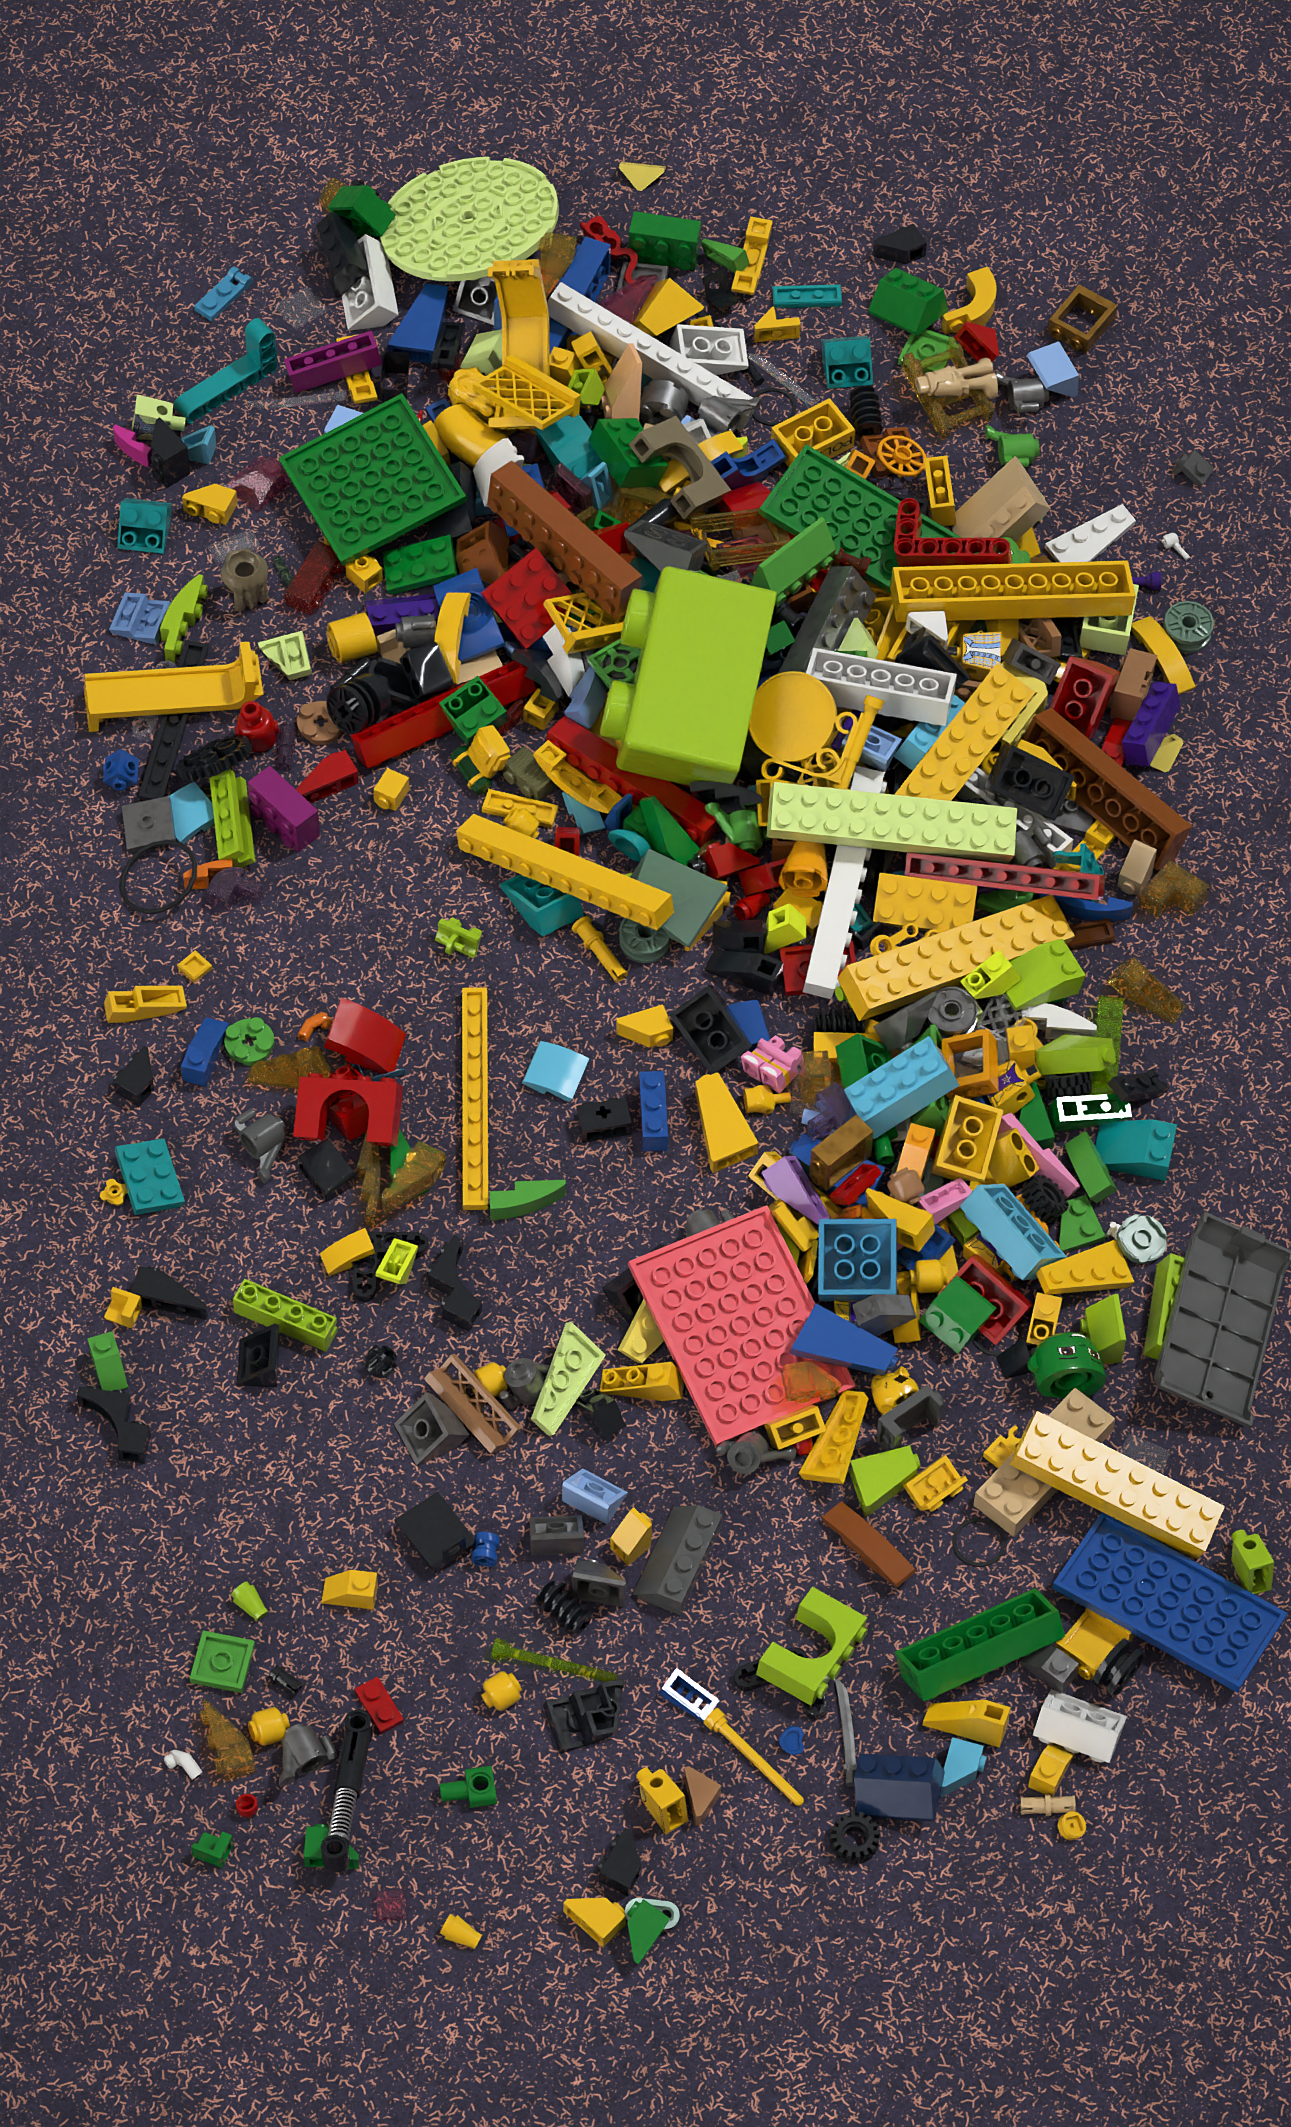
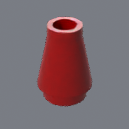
M761 891L739 899L733 907L734 913L739 920H752L770 903V898L766 892Z

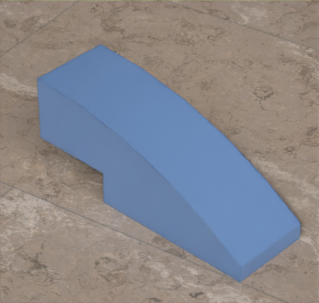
M591 666L569 695L572 702L564 712L568 718L586 729H590L597 719L608 687Z

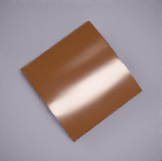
M907 427L886 428L883 434L863 435L861 437L860 444L865 455L875 460L871 469L875 477L893 474L888 469L885 470L879 458L876 457L879 443L884 438L893 435L904 436L912 440ZM898 439L900 446H907V441ZM893 440L886 441L895 450ZM911 445L909 449L912 453H917L916 447ZM882 447V452H883V453L892 454V453H890L889 451H887L885 448ZM920 457L912 458V460L922 463ZM884 458L887 461V463L893 460L890 458ZM894 464L892 467L898 469V464Z

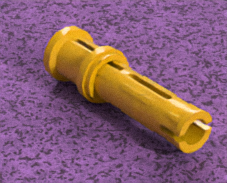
M584 916L577 920L572 926V931L576 934L578 933L584 941V947L594 952L615 983L624 980L623 975L627 977L628 972L603 941L602 932L597 931L592 925V919L589 916Z

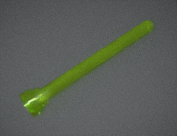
M495 1638L493 1644L492 1659L501 1661L502 1658L507 1659L510 1657L604 1682L617 1680V1675L613 1672L511 1647V1644L506 1643L504 1639Z

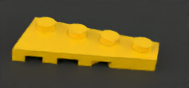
M1116 1239L1043 1266L1036 1272L1045 1295L1127 1288L1134 1283Z

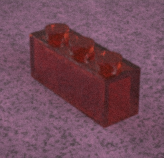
M316 541L285 592L286 606L312 615L315 609L321 607L324 599L323 595L326 591L329 592L332 589L334 577L336 574H341L344 566L341 565L330 545Z

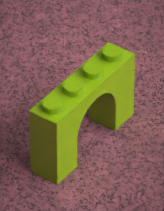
M814 1587L810 1589L799 1604L796 1620L821 1633L830 1643L832 1650L820 1658L809 1659L800 1657L772 1642L759 1660L756 1673L759 1677L812 1706L817 1697L822 1699L829 1685L827 1683L829 1680L837 1678L842 1668L840 1666L843 1660L849 1661L855 1649L853 1646L856 1642L861 1643L868 1631L865 1628L866 1616Z

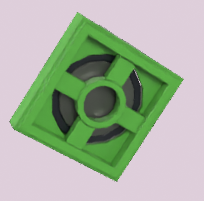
M620 639L587 657V660L610 689L613 680L633 684L640 649L620 644Z

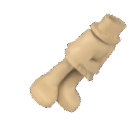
M982 358L977 364L958 369L955 366L951 367L948 365L943 369L926 372L924 376L915 378L918 393H927L929 396L934 394L935 396L960 397L961 395H969V390L981 389L986 398L994 399L998 393L997 376L995 373H992L993 364L989 358ZM978 376L977 378L964 379L965 377Z

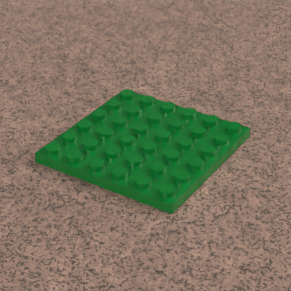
M402 393L279 457L280 464L342 566L467 501L465 493Z

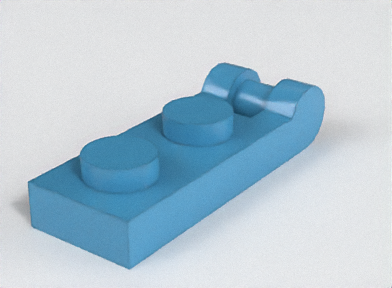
M233 266L228 271V274L194 305V310L212 322L252 285L253 278L247 274L243 275L240 269ZM235 280L239 282L237 285L233 284Z

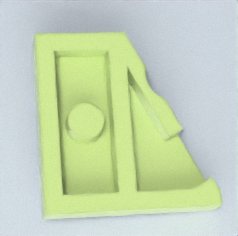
M302 631L258 642L260 650L288 680L312 674Z

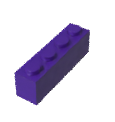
M1154 682L1122 741L1126 765L1150 766L1180 708L1177 684Z

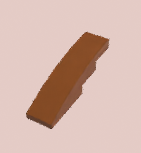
M842 1501L822 1516L823 1522L839 1534L842 1541L849 1548L861 1556L862 1562L896 1588L916 1572L915 1568L888 1540Z

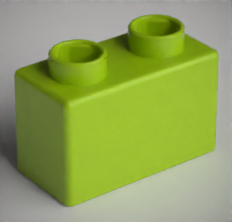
M671 566L662 569L654 593L636 588L632 590L625 614L620 644L641 649L633 684L618 680L612 681L600 729L602 737L621 741L616 765L620 770L690 786V782L700 781L734 783L743 756L777 597L776 591Z

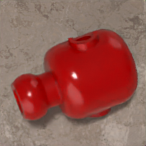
M249 701L243 704L237 718L236 727H234L236 737L246 735L251 743L252 752L262 753L268 751L274 746L278 733H280L278 721L274 720L270 711L258 702Z

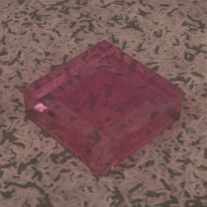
M404 1890L376 1892L378 1921L406 1919Z

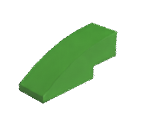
M1086 1131L1065 1144L1072 1165L1091 1200L1099 1203L1118 1190L1109 1175L1108 1168Z
M566 1180L515 1181V1190L490 1191V1219L500 1220L523 1216L555 1203L566 1196Z

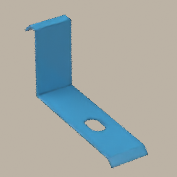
M353 1063L352 1067H358L359 1072L362 1074L360 1065ZM400 1069L372 1077L371 1081H381V1078L391 1075L388 1078L400 1075L406 1076V1070Z

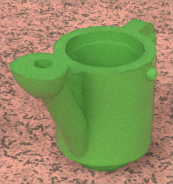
M989 425L985 426L986 440L993 439L998 442V455L1001 465H1006L1015 456L1023 467H1028L1029 463L1034 462L1035 457H1039V441L1033 438L1032 433L1008 434L996 431Z
M711 802L705 805L706 812L715 817L730 843L753 855L757 852V849L762 847V838L764 841L772 840V838L766 837L767 826H758V812L754 810H740L726 814L720 809L718 803Z

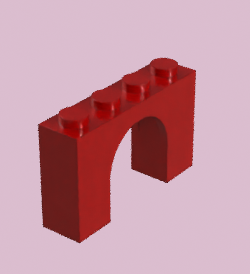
M308 1073V1077L299 1076L293 1137L306 1141H323L325 1139L327 1113L331 1104L342 1095L354 1093L361 1095L365 1099L369 1109L366 1142L372 1145L397 1147L403 1086L396 1083V1079L381 1078V1082L371 1081L372 1078L366 1076H357L356 1080H347L345 1075H332V1079L323 1078V1075L318 1073Z

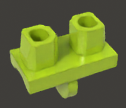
M453 917L448 921L441 919L438 922V932L435 941L445 945V952L449 955H452L456 950L471 958H475L482 931L475 927L466 930L461 927L460 920Z

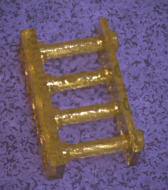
M953 337L948 339L946 351L920 361L915 359L913 353L910 352L903 355L901 364L904 374L941 440L950 437L953 425L982 415L986 423L991 422L995 411L992 401L987 399L981 389L969 390V395H961L960 397L943 396L940 398L934 394L929 396L927 393H918L915 378L924 376L923 369L949 359L952 360L956 369L969 366L964 358L961 345L957 344ZM975 376L965 377L964 379H972L975 378ZM970 396L977 406L953 416L946 415L943 410V406Z

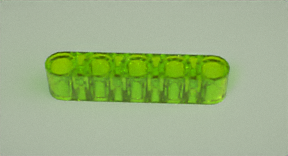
M1099 995L1095 1037L1112 1038L1116 1062L1102 1071H1092L1091 1095L1115 1094L1109 1087L1108 1082L1112 1077L1118 1076L1124 998Z

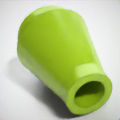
M247 1581L239 1585L231 1593V1596L234 1598L233 1602L253 1617L256 1622L268 1614L269 1611L265 1608L254 1585H250Z

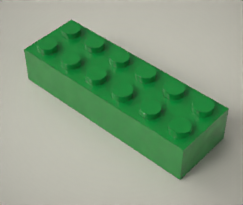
M1034 1588L895 1651V1656L901 1678L924 1702L934 1699L950 1689L958 1688L972 1679L982 1677L996 1668L1006 1666L1009 1662L1020 1657L1028 1656L1033 1651L1044 1646L1052 1645L1064 1638L1065 1634L1059 1611Z

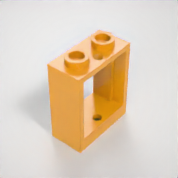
M979 1029L975 1032L953 1035L952 1037L942 1039V1054L954 1076V1054L983 1048V1072L956 1078L959 1086L946 1094L950 1101H952L955 1095L969 1099L999 1092L998 1041L989 1029Z

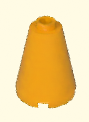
M796 840L779 876V884L785 891L787 887L792 890V895L810 898L817 897L821 891L824 890L825 892L827 890L828 875L825 843Z

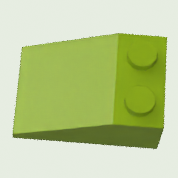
M1062 938L1040 944L1010 961L1021 977V980L1007 990L1004 995L1014 1011L1079 994L1086 975Z

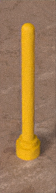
M719 1708L714 1709L703 1723L711 1731L721 1732L796 1806L802 1805L804 1802L803 1797L727 1724L726 1715Z

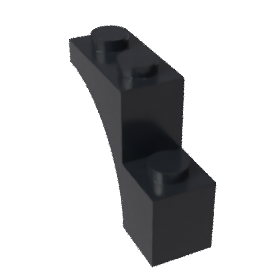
M454 1235L449 1243H444L437 1262L433 1261L427 1275L429 1286L447 1294L440 1306L442 1318L470 1332L482 1313V1301L474 1297L463 1286L458 1276L457 1265L463 1252V1239Z
M79 1386L77 1392L78 1406L97 1412L114 1428L118 1436L117 1451L119 1460L145 1464L151 1438L150 1427L140 1421L128 1422L132 1406L130 1394L122 1390L107 1391L95 1386Z

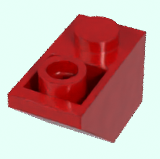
M787 858L738 872L744 895L747 896L780 886L779 876Z

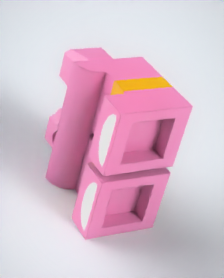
M776 1035L768 1041L761 1038L757 1048L752 1053L746 1051L741 1056L743 1070L749 1076L780 1094L798 1075L797 1066L803 1060L802 1052L796 1047H791L785 1053L783 1051L785 1043Z

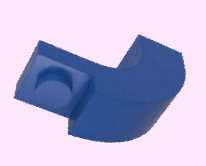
M772 439L756 451L741 458H731L726 451L712 460L711 464L732 490L769 477L768 472L785 462L787 458L776 441Z

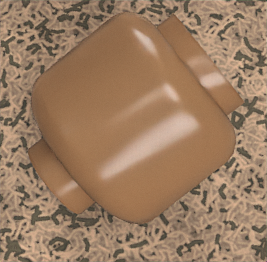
M905 1167L889 1176L891 1180L888 1181L887 1186L894 1199L906 1202L909 1205L921 1200L919 1195L924 1192L925 1188L915 1170H908Z

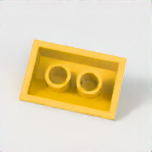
M955 1095L948 1107L931 1173L951 1180L961 1177L964 1181L984 1182L1004 1110Z

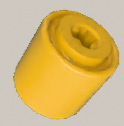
M365 612L327 624V642L333 657L337 659L338 663L343 664L377 653L375 634Z

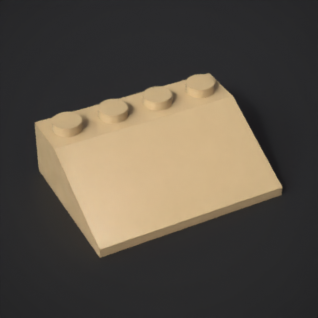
M1014 456L955 512L956 525H952L951 528L953 533L962 538L1009 537L1016 542L1051 508L1019 459Z

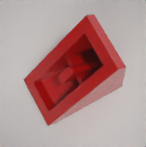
M966 322L954 336L977 362L982 358H989L993 363L999 356L996 331L993 328Z

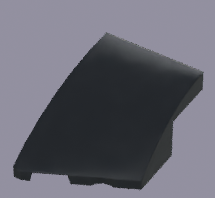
M514 649L511 659L528 667L525 676L539 683V686H541L540 695L553 702H559L560 698L564 699L568 696L547 661L553 654L545 649Z
M710 781L690 782V791L697 800L704 804L711 802L719 803L720 809L726 814L740 810L756 811L757 804L763 803L761 795L741 786Z
M624 1679L602 1682L596 1688L575 1691L571 1696L547 1700L543 1704L559 1754L597 1743L618 1732V1716L621 1711L622 1702L620 1701ZM571 1732H581L584 1740L572 1742Z

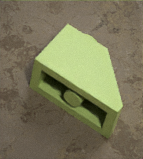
M854 618L838 651H867V658L876 659L879 651L870 633L858 618Z

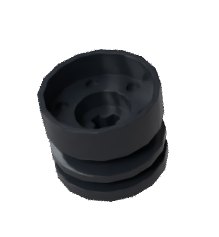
M363 673L332 689L327 696L326 705L328 714L336 727L346 734H355L386 718L391 710V698L386 685L373 674Z

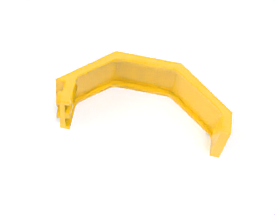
M539 259L493 261V267H488V277L495 281L502 317V366L505 365V358L513 355L550 377L549 311ZM505 386L507 389H512V386ZM501 396L503 398H513V396ZM516 396L517 399H530V396ZM498 404L494 418H489V428L493 430L539 429ZM518 406L522 409H531L530 406ZM534 406V409H544V406ZM535 416L542 420V416Z

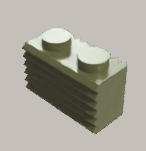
M523 746L512 755L503 768L505 780L510 784L515 783L526 798L540 801L557 787L539 766L533 756V752H530L526 746Z

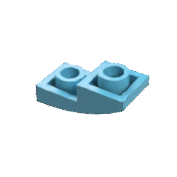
M565 792L562 793L569 816L574 815L577 827H580V836L598 832L605 828L599 811L585 806Z

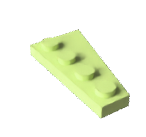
M572 1322L565 1324L531 1420L549 1436L555 1434L606 1356Z

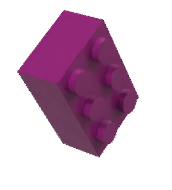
M268 766L248 781L250 812L255 818L258 819L260 817L271 833L274 834L276 832L287 848L290 849L292 847L299 853L320 837L318 810L271 766Z

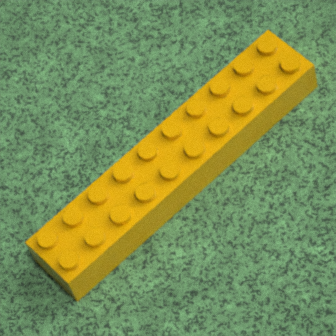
M1128 561L893 567L890 582L896 622H907V616L910 612L944 611L946 621L1132 615L1136 597Z
M1048 895L847 965L837 979L858 1020L862 1021L915 1002L941 988L962 985L960 981L998 950L1010 962L1043 943L1063 938L1066 945H1068L1075 935L1054 896Z

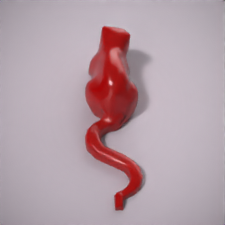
M596 216L587 223L580 222V228L583 231L584 237L611 244L610 260H615L621 256L630 258L631 261L625 273V281L631 287L642 286L644 289L648 288L645 282H636L631 278L638 260L636 252L629 248H622L621 238L614 230L608 227L607 222L601 216Z

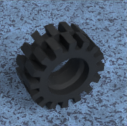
M1089 1072L1044 1075L1048 1097L1079 1096L1081 1093L1085 1094L1092 1089Z
M1037 1175L1021 1190L1023 1193L1022 1198L1026 1199L1024 1200L1025 1204L1030 1206L1029 1210L1034 1211L1035 1216H1040L1044 1222L1053 1223L1068 1209V1199L1066 1196H1063V1190H1059L1057 1188L1058 1185L1056 1183L1053 1184L1050 1178L1047 1179L1044 1175Z
M852 1811L849 1816L844 1813L841 1815L840 1820L838 1818L835 1820L834 1826L832 1825L830 1842L831 1849L835 1851L834 1855L837 1858L841 1856V1861L846 1863V1860H849L850 1864L854 1865L855 1861H859L862 1864L865 1859L869 1861L872 1858V1855L877 1852L880 1832L877 1830L878 1825L876 1822L872 1823V1817L868 1815L867 1818H864V1813L859 1812V1816H855V1811ZM850 1830H859L864 1834L865 1842L861 1846L852 1847L845 1842V1834Z

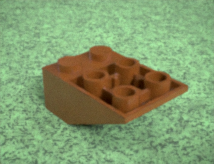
M489 520L458 538L456 561L460 574L477 568L482 581L491 584L508 569L509 553L507 548L509 547L510 539L507 531Z

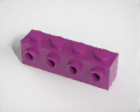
M372 330L284 359L295 393L382 365Z

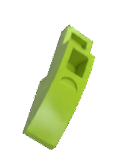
M197 575L181 589L163 618L160 632L161 640L166 642L164 648L166 662H176L177 655H181L183 650V641L181 639L182 636L187 635L188 625L195 626L196 619L202 616L203 605L201 600L206 599L208 585H204L203 575Z

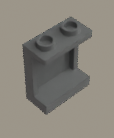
M926 1385L878 1419L876 1442L886 1452L901 1448L903 1434L925 1418H928L936 1428L941 1426L944 1406L942 1396L939 1392L933 1391Z

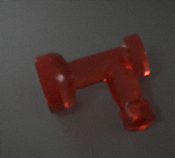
M840 548L835 561L839 563L838 567L851 565L857 568V572L860 575L865 576L872 558L864 556L862 559L845 553L844 549Z

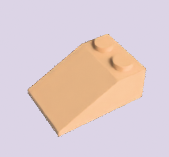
M628 343L604 385L605 391L599 404L600 409L604 410L605 419L637 418L639 421L642 361L633 343Z

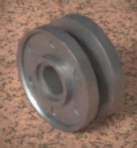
M944 987L936 990L937 996L925 1020L926 1027L928 1028L930 1025L935 1024L942 1039L952 1037L953 1035L974 1032L978 1016L977 1002L968 991L959 987ZM953 1013L955 1014V1016H949L947 1014Z

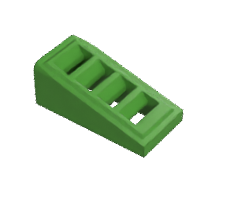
M708 239L701 241L705 256L731 272L736 273V270L743 271L749 265V259L744 249Z

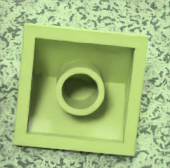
M502 329L477 334L460 367H477L480 373H485V375L500 368L502 365Z

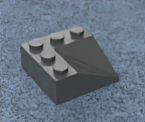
M645 520L634 524L625 530L624 533L628 549L635 552V556L648 559L660 572L667 566L692 572L699 571L709 543Z

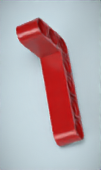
M905 498L899 503L894 550L900 567L1012 563L1010 543L1004 538H920L922 517L918 501L914 498Z

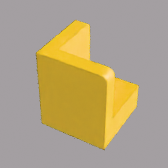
M112 1287L110 1291L112 1301L105 1313V1319L133 1328L142 1309L141 1296Z

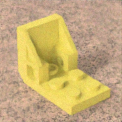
M1003 661L1001 666L1035 691V694L1011 724L1012 727L1009 730L1007 729L1000 738L1001 747L999 751H1001L1003 745L1018 746L1033 717L1045 710L1048 698L1044 682L1006 661Z

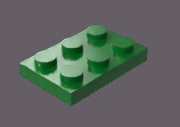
M450 535L383 552L386 585L389 594H397L440 583L457 576L453 539Z

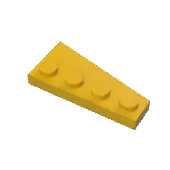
M846 1390L841 1394L825 1424L827 1431L820 1433L799 1471V1475L804 1480L844 1484L869 1399L864 1392Z

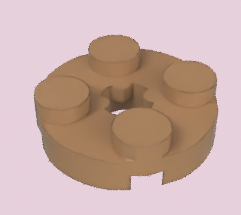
M327 701L304 704L301 706L300 713L297 716V729L300 736L315 745L333 743L343 733L332 722L327 710ZM319 719L327 721L322 727H319V724L315 722Z

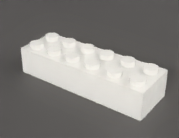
M813 648L806 674L817 678L829 689L835 700L836 707L864 712V699L866 695H870L885 701L882 710H879L878 714L942 726L947 724L954 698L957 676L954 673Z

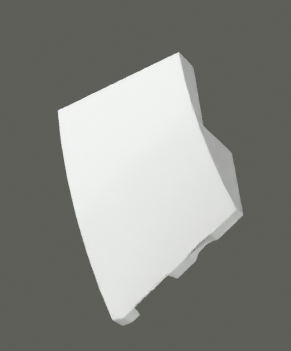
M504 438L490 447L479 458L473 469L484 507H489L487 503L491 473L511 460L522 469L524 458L522 455H517L516 447L512 445L508 438Z

